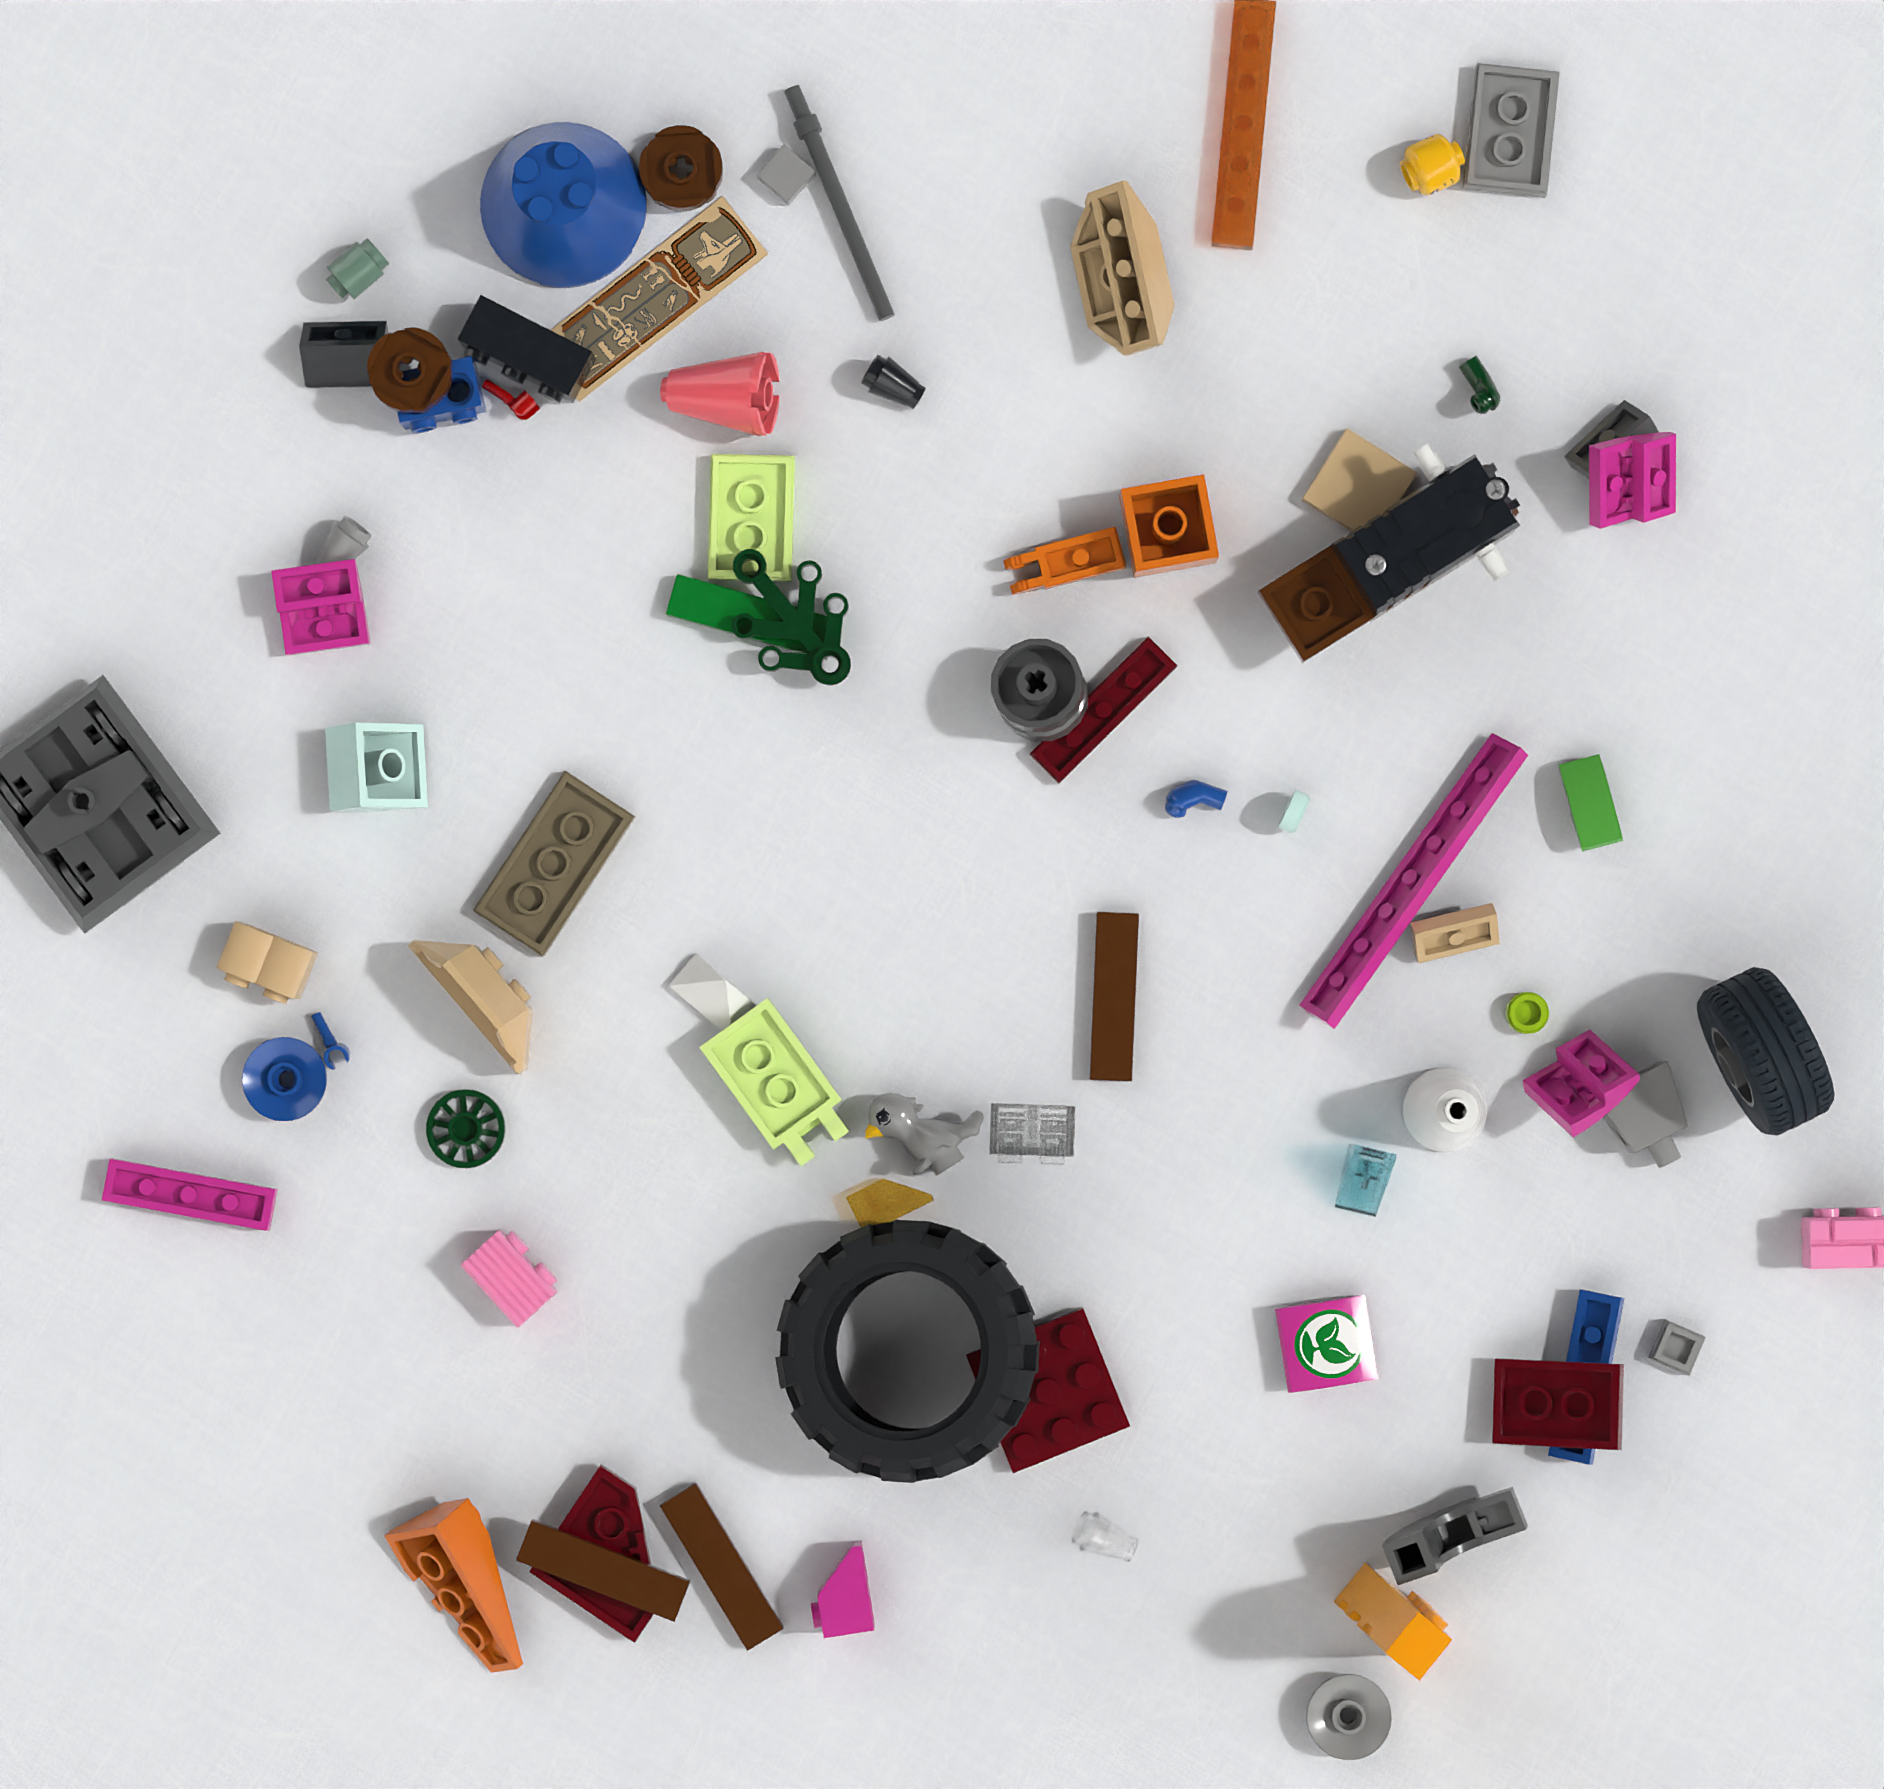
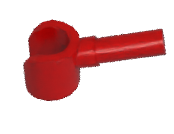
M488 379L482 385L483 389L508 405L521 420L529 419L540 409L526 390L514 398L509 392Z

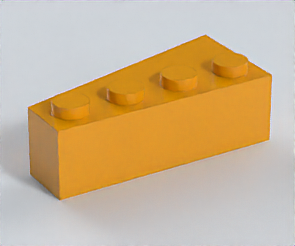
M1367 1563L1363 1564L1334 1600V1603L1344 1610V1613L1354 1622L1356 1620L1358 1622L1356 1625L1369 1635L1388 1656L1419 1681L1452 1641V1638L1444 1631L1448 1623L1443 1620L1430 1604L1414 1591H1411L1406 1596Z

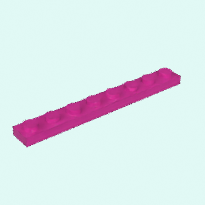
M1491 733L1299 1004L1301 1008L1333 1029L1337 1027L1528 757V754L1521 747Z

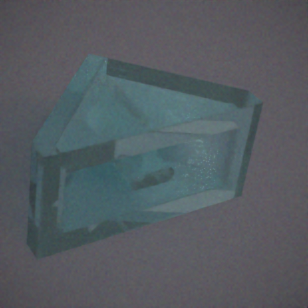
M1349 1143L1335 1207L1376 1217L1397 1154Z

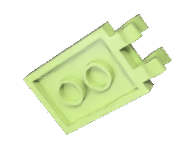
M769 998L762 1001L699 1047L774 1150L782 1143H785L800 1166L815 1157V1154L802 1136L821 1122L835 1142L849 1132L832 1108L842 1099Z

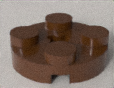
M677 125L662 129L649 142L648 146H645L640 156L639 172L645 190L657 205L664 206L673 211H690L711 202L715 198L723 178V162L718 147L709 137L694 127ZM685 158L687 165H693V171L687 173L684 179H678L677 174L669 172L670 167L677 165V159Z
M410 327L394 333L390 332L382 336L375 343L367 361L369 383L375 395L387 407L401 413H426L433 406L441 402L448 393L453 379V362L442 342L426 330ZM413 360L418 361L417 369L421 372L420 376L417 379L411 378L409 381L402 380L404 373L399 370L402 363L409 365Z

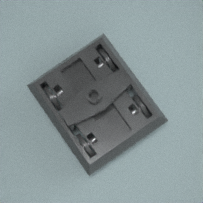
M104 675L100 676L0 750V820L84 934L122 906H125L221 834ZM91 710H93L94 715L96 716L99 723L102 725L101 728L97 724L95 719L92 717V715L89 713ZM86 731L91 732L92 735L88 736ZM109 735L122 749L130 745L133 751L128 750L120 754L107 736ZM153 780H155L161 787V789L155 793V796L160 805L162 806V808L164 809V812H162L160 807L149 794L151 791H153V789L150 787L148 783L152 782ZM14 783L21 784L22 787L18 789ZM148 816H153L154 819L151 821ZM169 820H172L176 824V826L184 833L179 835V833ZM57 851H59L65 859L61 863H59V861L53 855ZM77 868H82L84 871L80 873Z

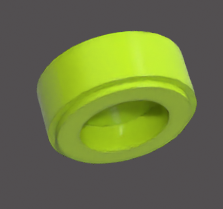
M1519 993L1513 996L1507 1003L1505 1009L1506 1021L1518 1033H1536L1548 1021V1005L1536 993Z

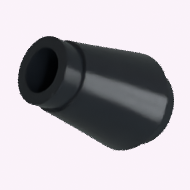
M878 354L861 381V384L869 388L868 393L904 406L907 405L912 409L916 407L926 389L891 357L888 356L885 359Z

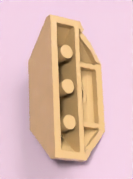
M1120 181L1089 192L1084 203L1086 207L1078 221L1070 246L1088 328L1115 347L1123 356H1129L1163 345L1175 304L1157 224L1127 181Z
M413 940L408 947L516 1074H522L528 1069L532 1008L526 1002L531 996L517 979H513L509 983L499 969L504 964L488 946L482 951L479 946L471 944Z

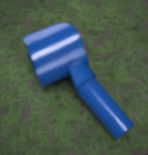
M321 1012L312 1015L311 1018L327 1049L324 1054L326 1066L332 1070L336 1069L334 1062L330 1059V1052L333 1050L342 1051L348 1063L350 1060L349 1048L343 1043H337Z

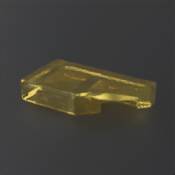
M885 1178L846 1197L860 1227L868 1224L875 1225L892 1222L934 1201L932 1194Z

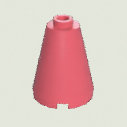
M758 352L671 369L668 377H663L661 381L662 402H667L668 409L672 412L752 435L767 436L766 434H771L774 429L779 408L780 395H773L772 382H779L777 361L773 353Z

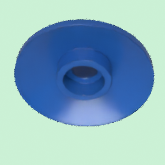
M278 1037L262 1043L250 1054L244 1065L242 1086L248 1102L259 1114L275 1121H293L308 1115L318 1106L326 1090L327 1072L321 1056L308 1043L296 1038ZM285 1071H289L294 1075V1083L290 1087H284L280 1082V1076Z

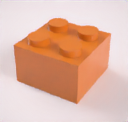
M1204 474L1121 489L1119 500L1134 578L1210 565L1217 562L1219 552Z

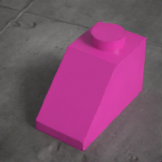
M862 1541L853 1542L819 1589L817 1595L818 1602L811 1603L814 1628L822 1627L824 1638L874 1631L875 1622Z

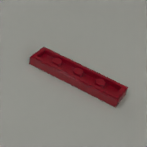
M1148 636L1088 695V707L1081 723L1066 736L1053 741H1042L1029 755L1060 784L1178 665Z

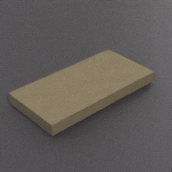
M564 771L473 911L544 957L636 817L567 771Z

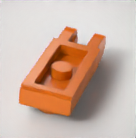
M1116 527L1035 547V551L1010 557L1003 561L1005 570H1018L1036 562L1039 565L1041 576L1016 581L1015 584L1010 586L1012 595L1031 592L1043 587L1047 590L1126 569Z

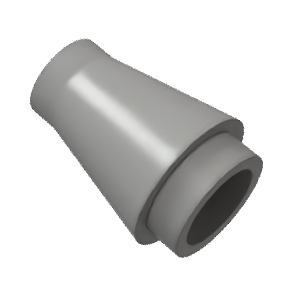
M344 516L340 523L334 522L325 544L313 565L356 559L369 548L367 542L372 537L371 534L359 523Z

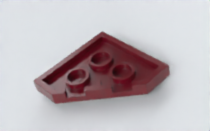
M601 1464L558 1529L651 1565L637 1488ZM534 1567L529 1571L538 1579L634 1643L654 1615Z

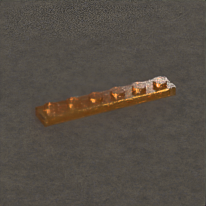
M1234 0L1211 235L1212 247L1252 250L1276 1Z

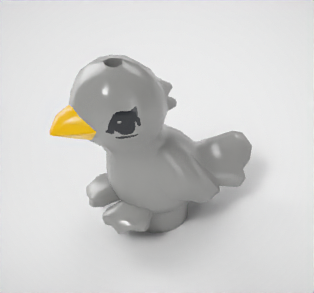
M886 1093L876 1097L869 1106V1124L865 1130V1139L890 1137L903 1142L911 1155L919 1161L912 1170L914 1175L921 1174L931 1167L935 1175L938 1176L962 1160L964 1156L957 1145L966 1138L978 1135L984 1119L983 1113L977 1110L964 1122L950 1124L937 1119H919L916 1113L920 1112L924 1106L923 1104H916L915 1097H904L896 1093Z

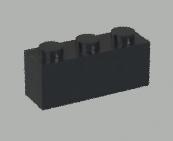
M482 295L479 296L457 338L460 344L466 348L465 356H471L475 362L486 366L488 361H491L503 367L500 373L518 384L523 385L526 379L540 386L537 392L560 404L562 398L574 403L596 361L592 351Z

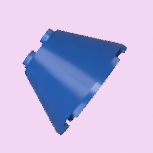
M555 122L536 126L521 133L507 143L488 168L480 197V213L485 234L502 262L516 274L540 283V285L554 288H574L588 285L603 279L619 268L633 252L632 249L644 228L647 212L645 188L642 184L638 167L629 153L606 133L587 125L571 122Z

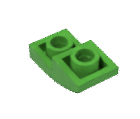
M1597 754L1559 764V773L1582 852L1623 841L1600 755Z

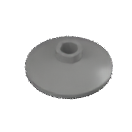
M1342 1674L1326 1680L1314 1691L1308 1703L1306 1720L1312 1739L1322 1751L1337 1759L1357 1760L1371 1755L1381 1747L1389 1734L1392 1714L1389 1701L1378 1685L1360 1675ZM1346 1707L1355 1710V1717L1349 1722H1344L1340 1719V1712Z

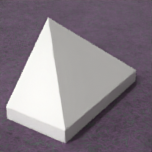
M697 954L693 956L669 985L721 1031L757 1006Z

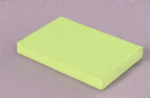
M711 454L708 580L739 581L733 571L734 558L743 550L754 549L764 556L767 563L766 574L773 582H792L795 456ZM747 561L743 565L742 570L746 575H754L758 571V564L754 561Z

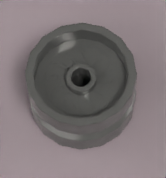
M1049 639L1024 640L1006 650L998 658L992 671L991 694L1004 722L1017 735L1031 741H1053L1068 735L1081 723L1088 707V686L1076 658L1063 645ZM1041 687L1046 688L1043 692L1038 690Z

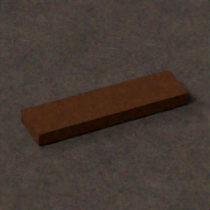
M1096 913L1089 1080L1132 1081L1138 913Z
M697 1482L660 1504V1508L746 1650L752 1649L783 1630V1624Z
M534 1519L530 1522L516 1558L518 1562L673 1622L676 1620L691 1581Z

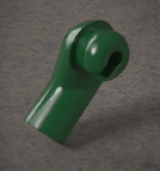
M1476 355L1459 368L1476 393L1470 400L1472 408L1479 414H1486L1489 410L1493 411L1498 407L1500 395L1491 376Z

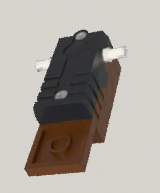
M1429 444L1422 446L1413 454L1417 457L1418 465L1424 472L1425 478L1427 477L1429 480L1428 484L1386 509L1382 515L1378 514L1368 520L1364 526L1360 525L1352 530L1346 537L1336 540L1326 549L1257 592L1302 663L1366 623L1374 621L1476 556L1486 572H1490L1494 581L1499 580L1510 572L1506 568L1505 561L1495 544L1511 535L1520 526L1516 519L1519 513L1517 508L1520 504L1516 498L1511 500L1508 497L1509 485L1505 479L1496 477L1495 472L1498 469L1494 463L1482 465L1476 454L1447 471L1445 464L1442 463L1436 452L1433 453Z

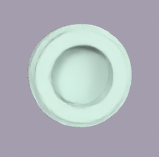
M1295 789L1281 817L1278 828L1288 833L1295 832L1309 803V795Z

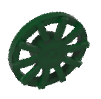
M468 1089L453 1091L440 1098L432 1107L426 1123L427 1140L434 1154L446 1164L457 1168H474L491 1160L500 1150L506 1132L503 1112L497 1103L482 1092ZM466 1096L479 1098L472 1112L467 1110ZM459 1097L461 1113L457 1114L447 1102ZM484 1103H487L494 1112L479 1118L477 1115ZM441 1107L452 1118L450 1122L435 1120ZM497 1118L498 1131L483 1129V1124ZM434 1126L447 1128L449 1134L436 1140L433 1131ZM482 1135L497 1138L492 1149L480 1139ZM453 1140L455 1144L449 1155L444 1154L439 1145ZM474 1143L486 1154L477 1160H474L472 1144ZM461 1145L466 1148L467 1162L454 1160Z

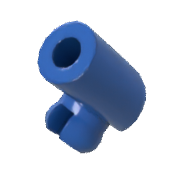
M1190 780L1170 790L1166 796L1165 810L1174 818L1184 817L1187 809L1198 803L1221 810L1228 791L1198 780Z

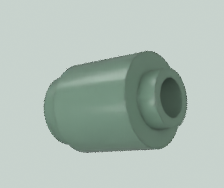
M367 238L360 245L358 242L354 243L326 267L331 273L326 280L342 299L349 293L355 300L384 275L382 270L389 263Z

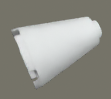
M1438 1068L1423 1073L1409 1086L1403 1103L1402 1116L1408 1132L1419 1144L1438 1152H1452L1468 1146L1479 1136L1486 1121L1487 1104L1481 1088L1469 1075L1456 1069ZM1453 1103L1456 1105V1115L1454 1118L1450 1115V1107Z

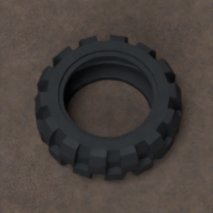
M895 1220L875 1225L868 1224L840 1236V1241L825 1252H818L798 1275L800 1281L790 1300H785L776 1330L781 1332L780 1357H775L780 1389L785 1388L794 1409L790 1414L808 1440L814 1439L829 1453V1459L856 1474L861 1472L881 1478V1481L915 1483L917 1481L948 1476L974 1465L999 1447L998 1444L1013 1427L1017 1426L1031 1400L1029 1394L1035 1373H1038L1040 1348V1341L1036 1339L1033 1322L1034 1310L1023 1285H1019L1006 1267L1007 1263L985 1243L971 1238L959 1229L930 1221ZM912 1271L931 1276L954 1290L971 1311L978 1328L981 1343L979 1371L969 1395L951 1415L939 1423L926 1428H902L890 1425L866 1412L847 1390L841 1377L837 1360L839 1329L852 1302L874 1282L901 1272Z

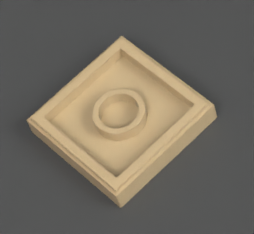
M1346 428L1301 500L1352 531L1360 525L1364 526L1368 520L1376 515H1382L1386 509L1399 502L1417 472Z

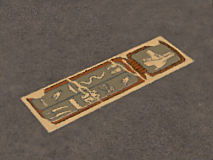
M723 196L551 329V331L592 351L596 358L576 397L579 402L768 255L767 251Z

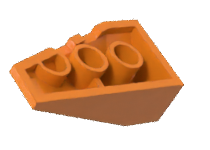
M469 1498L443 1502L384 1535L406 1574L413 1582L420 1578L436 1596L430 1602L439 1612L445 1609L460 1624L458 1627L459 1636L491 1673L514 1670L523 1665L490 1536L481 1521L479 1511L472 1505Z

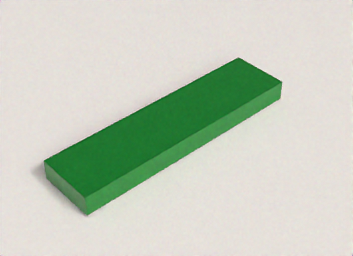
M680 574L676 576L666 611L667 616L734 634L732 631L733 619L743 613L751 615L754 619L783 621L765 598ZM814 612L812 630L824 643L828 616ZM747 619L740 620L737 624V631L741 634L749 633L753 627L751 621ZM760 636L751 638L755 641L794 652L810 654L799 640Z

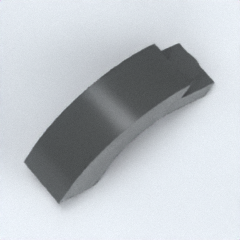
M1512 1486L1478 1499L1476 1497L1467 1499L1417 1520L1391 1535L1382 1544L1397 1585H1401L1438 1572L1445 1562L1470 1549L1527 1529L1528 1524Z

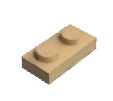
M1492 903L1410 922L1414 954L1418 964L1500 944L1497 913Z

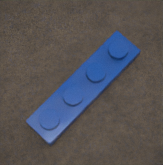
M1580 1289L1566 1362L1612 1364L1625 1298ZM1550 1447L1548 1456L1593 1465L1596 1449Z

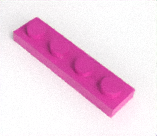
M111 1158L109 1159L102 1200L270 1231L278 1189Z

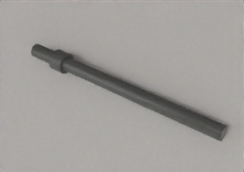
M792 86L786 89L784 93L796 119L793 123L799 139L804 140L878 319L879 321L887 320L895 315L819 134L822 131L816 114H811L800 86Z

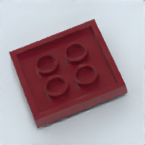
M1083 1307L1034 1327L1036 1339L1040 1341L1039 1369L1038 1373H1035L1029 1394L1031 1400L1017 1426L1013 1427L1000 1442L1012 1473L1131 1427ZM981 1348L966 1354L975 1380L980 1366Z

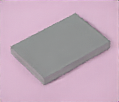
M1483 63L1476 64L1463 189L1546 197L1560 72Z

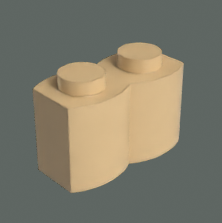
M235 921L217 969L226 972L224 980L247 989L250 982L265 988L263 996L287 1004L289 998H301L318 952L246 923Z

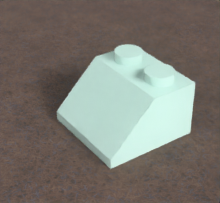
M355 722L325 728L330 812H368L428 807L423 724Z

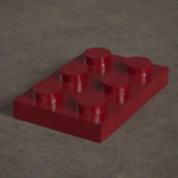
M1495 1358L1492 1443L1622 1450L1624 1364Z

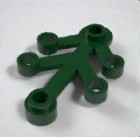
M746 549L739 552L733 561L735 576L744 584H753L783 621L754 619L749 614H739L732 621L734 635L741 640H749L754 636L799 640L810 653H784L775 646H766L760 651L758 661L761 668L767 672H776L780 668L810 671L816 681L828 686L837 685L844 681L851 669L849 654L840 646L843 617L849 609L846 597L840 593H831L825 598L823 608L828 617L823 643L812 630L816 586L822 579V570L819 564L807 560L798 566L797 578L800 586L796 610L766 574L767 563L764 556L754 549ZM747 561H754L758 564V571L754 575H746L743 572V565ZM814 567L817 570V577L813 581L804 580L801 576L804 568ZM832 599H840L844 603V608L840 613L835 614L829 611L828 604ZM747 619L751 621L753 627L749 633L741 634L737 631V624L740 620ZM772 651L779 655V661L775 666L770 667L764 664L763 657L767 652ZM828 657L835 658L838 661V668L834 672H826L822 668L823 661Z

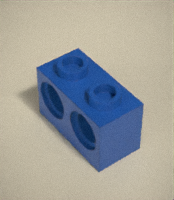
M471 356L452 360L453 379L450 389L442 401L433 406L428 412L417 414L397 411L399 423L405 430L412 429V433H424L436 429V423L452 420L453 424L470 423L478 419L477 414L486 412L477 366ZM417 368L402 371L404 373L402 380L417 379L421 372ZM459 383L469 385L470 393L464 401L453 402L449 400V392L454 385Z

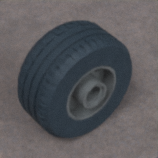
M1752 967L1702 993L1697 1002V1013L1708 1047L1734 1098L1760 1132L1778 1136L1829 1110L1834 1101L1835 1093L1825 1058L1804 1015L1776 975L1770 970Z

